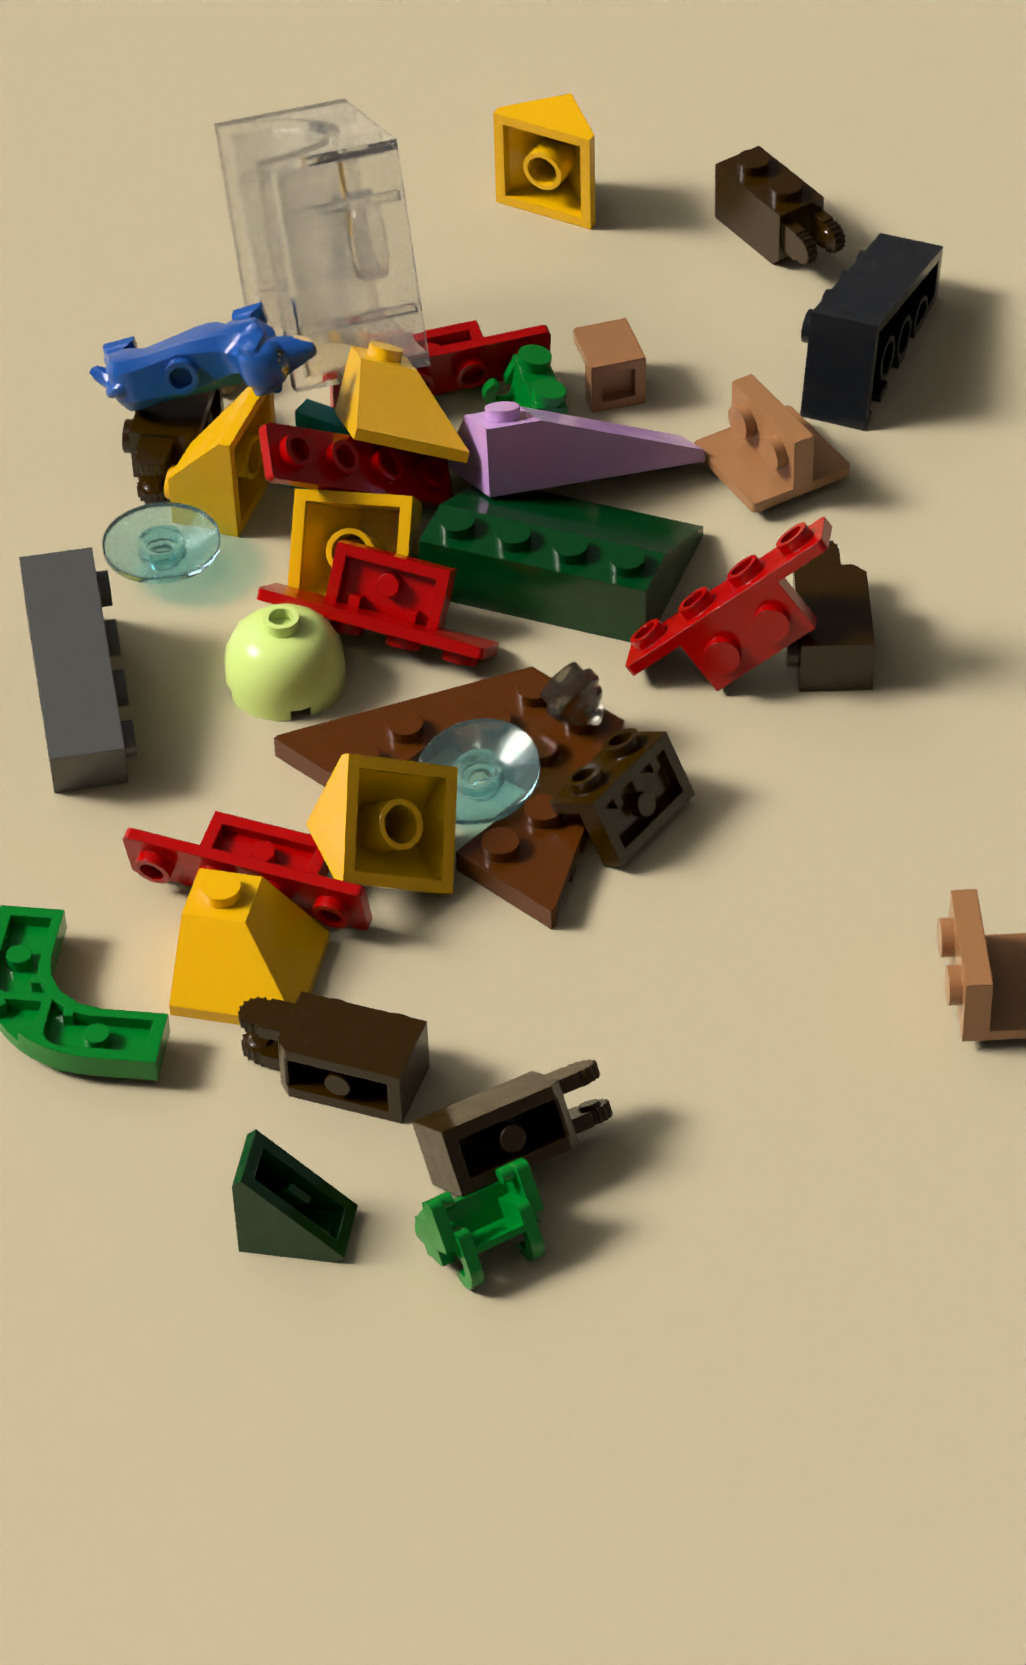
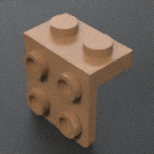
M977 889L951 890L949 917L938 918L937 941L940 958L949 957L950 965L945 966L946 1001L948 1006L956 1005L962 1041L1026 1039V933L985 935Z

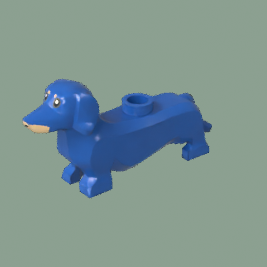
M259 302L233 310L232 320L227 324L220 322L206 323L146 348H137L134 336L106 343L103 345L106 368L97 365L92 367L89 373L96 382L106 388L108 398H116L129 411H138L165 401L193 396L243 382L252 388L255 396L280 393L282 391V383L288 375L317 355V347L312 339L307 336H277L273 327L266 324L268 317L263 303Z

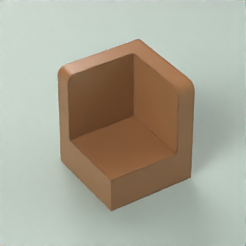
M622 318L574 328L573 340L585 363V398L591 412L596 413L646 403V357L627 319Z

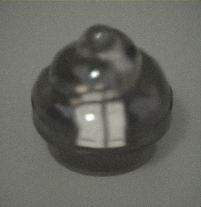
M572 662L562 668L551 678L540 693V697L548 704L546 712L554 720L562 724L572 722L577 725H587L590 723L599 725L603 718L604 709L600 703L603 691L599 685L600 679L591 668L583 670L576 662Z

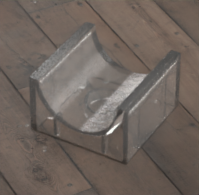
M345 98L214 123L244 307L262 302L268 317L266 324L273 327L277 336H307L312 339L317 347V355L290 373L291 386L294 391L298 393L342 384L351 345L368 349L371 341L383 342L403 349L402 357H407L415 368L429 366L430 359L397 139Z

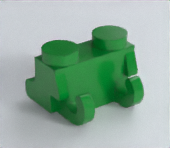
M530 344L522 346L518 354H513L512 360L503 375L505 383L511 384L509 393L506 395H496L500 391V386L497 379L491 378L482 388V397L485 404L509 401L516 402L521 407L567 415L568 405L565 401L567 390L554 375L551 367V352L539 345Z
M519 1158L497 1168L495 1172L499 1180L498 1182L466 1196H459L453 1199L451 1193L446 1191L422 1202L423 1210L415 1216V1232L418 1239L424 1243L427 1254L440 1266H446L454 1262L455 1258L453 1255L457 1256L463 1265V1268L457 1271V1276L468 1290L484 1283V1272L478 1253L522 1234L524 1240L518 1242L517 1246L526 1260L533 1261L545 1254V1244L538 1226L540 1220L537 1214L545 1209L526 1159Z

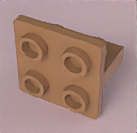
M753 374L732 381V407L728 410V419L731 427L694 442V444L705 450V461L703 463L752 512L762 511L848 477L850 474V463L792 406H784Z

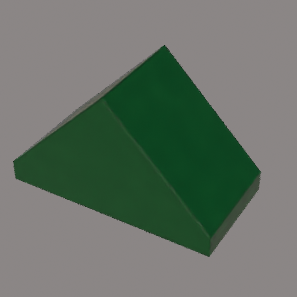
M257 1129L247 1134L232 1184L239 1252L336 1263L343 1259L358 1205Z

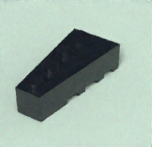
M880 233L866 250L861 249L854 264L849 269L842 271L839 281L834 287L825 290L821 302L814 309L807 311L801 330V341L808 343L800 410L802 417L865 431L871 420V400L881 402L888 388V381L885 379L890 368L898 369L905 357L910 337H916L937 298L943 246Z

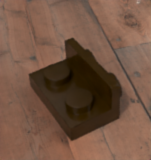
M627 728L609 736L603 743V749L587 765L573 771L566 778V785L549 802L555 813L580 814L604 866L623 867L695 793L666 731L638 732L635 728Z

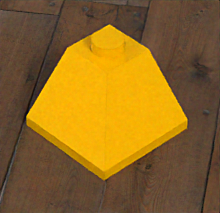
M371 341L368 349L351 345L335 414L352 438L358 441L467 463L469 450L416 368L407 357H402L404 350L391 344Z
M248 386L190 443L178 464L172 465L169 468L164 483V495L166 499L171 501L174 525L233 537L240 535L270 484L266 480L259 428L268 422L276 423L274 393L265 396H255L252 388Z
M295 488L288 586L325 596L337 541L348 540L418 559L422 502L414 496Z
M199 868L181 914L169 1002L170 1015L240 1025L238 1016L239 1006H242L244 1001H248L250 998L254 999L259 996V998L266 997L267 1000L273 998L295 1004L301 991L312 993L330 942L329 931L261 876Z

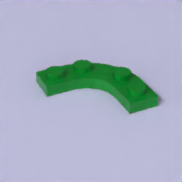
M1 905L0 1031L7 1040L30 1058L59 1072L158 1081L170 1035L168 1014L102 1009L76 1002L61 992L54 981V972L67 930L65 910Z

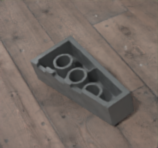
M92 547L19 557L28 628L54 793L128 783L126 758L138 756L133 721H120L118 707L129 706L124 669L112 670L110 657L121 655L116 619L104 620L102 607L113 606L108 570L96 571Z

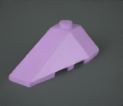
M501 401L487 404L485 412L464 416L457 433L469 450L467 463L447 459L448 467L488 497H496L704 462L705 450L681 435L521 407L516 402Z

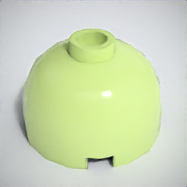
M285 603L273 604L252 611L238 623L226 645V683L231 690L232 700L238 708L254 717L277 722L291 721V711H301L309 707L311 716L323 712L336 702L346 685L344 650L340 636L322 614L309 607Z

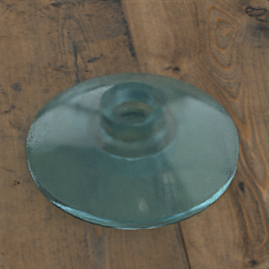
M174 502L146 504L121 514L108 526L102 540L103 555L112 570L129 580L147 584L173 583L197 575L212 564L221 546L220 531L212 517L196 507Z
M489 718L467 720L445 729L428 743L418 762L458 767L456 824L481 825L495 822L518 810L534 792L539 781L541 768L536 746L522 729L509 722ZM486 781L485 783L477 784L478 782Z

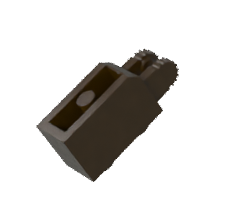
M757 146L742 151L738 155L715 164V218L771 264L791 257L793 260H797L798 264L801 263L802 266L808 265L818 259L817 255L819 253L817 252L818 247L816 245L822 249L825 248L829 254L838 252L845 247L846 236L844 235V230H842L841 224L839 225L832 216L824 211V197L762 147Z
M222 388L165 401L135 411L133 419L125 420L122 432V448L124 453H131L133 476L139 477L137 493L140 501H144L145 504L159 505V503H165L166 500H169L164 495L166 474L172 465L178 464L190 443L224 411Z
M833 540L829 542V547L824 553L793 572V588L817 617L814 630L785 648L786 667H797L799 692L873 690L875 639L867 572L854 564L841 565L839 548H837L838 544L833 543Z
M302 991L295 1004L273 998L267 1000L266 997L259 998L257 996V998H250V1000L244 1001V1004L239 1006V1023L241 1028H244L245 1032H247L242 1035L243 1040H241L244 1057L247 1056L248 1061L252 1060L254 1063L261 1062L263 1066L280 1069L281 1084L288 1096L400 1124L403 1123L430 1067L427 1021Z
M590 1059L582 1060L545 1075L530 1071L412 1121L432 1184L463 1197L498 1182L495 1170L519 1158L526 1159L531 1168L572 1150L579 1143L576 1134L608 1120L613 1115L609 1100L607 1099L588 1100L570 1109L567 1108L564 1094L584 1087L599 1078L600 1072L597 1062Z

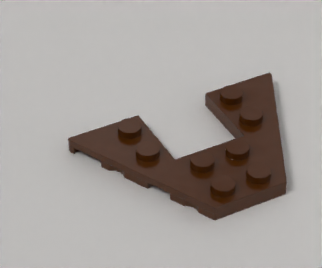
M528 667L283 733L274 738V747L277 758L324 787L342 754L350 753L430 763L448 748H452L526 793L527 797L456 851V869L546 927L553 929L557 924V911L567 884L572 882L575 875L578 854L583 852L589 833L580 814L555 813L549 801L566 785V778L573 771L587 765L603 749V743L609 736L624 729V720L538 669Z

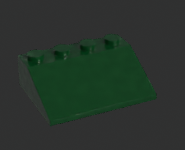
M472 485L439 505L419 539V559L457 569L450 602L630 642L633 634L644 624L655 618L660 620L703 537V526L538 490L488 497Z

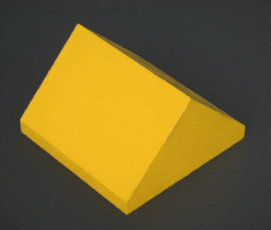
M569 93L498 107L493 112L496 202L591 230L596 224L595 135L573 95Z
M350 753L342 754L306 823L333 878L365 887L441 895L453 894L458 767Z

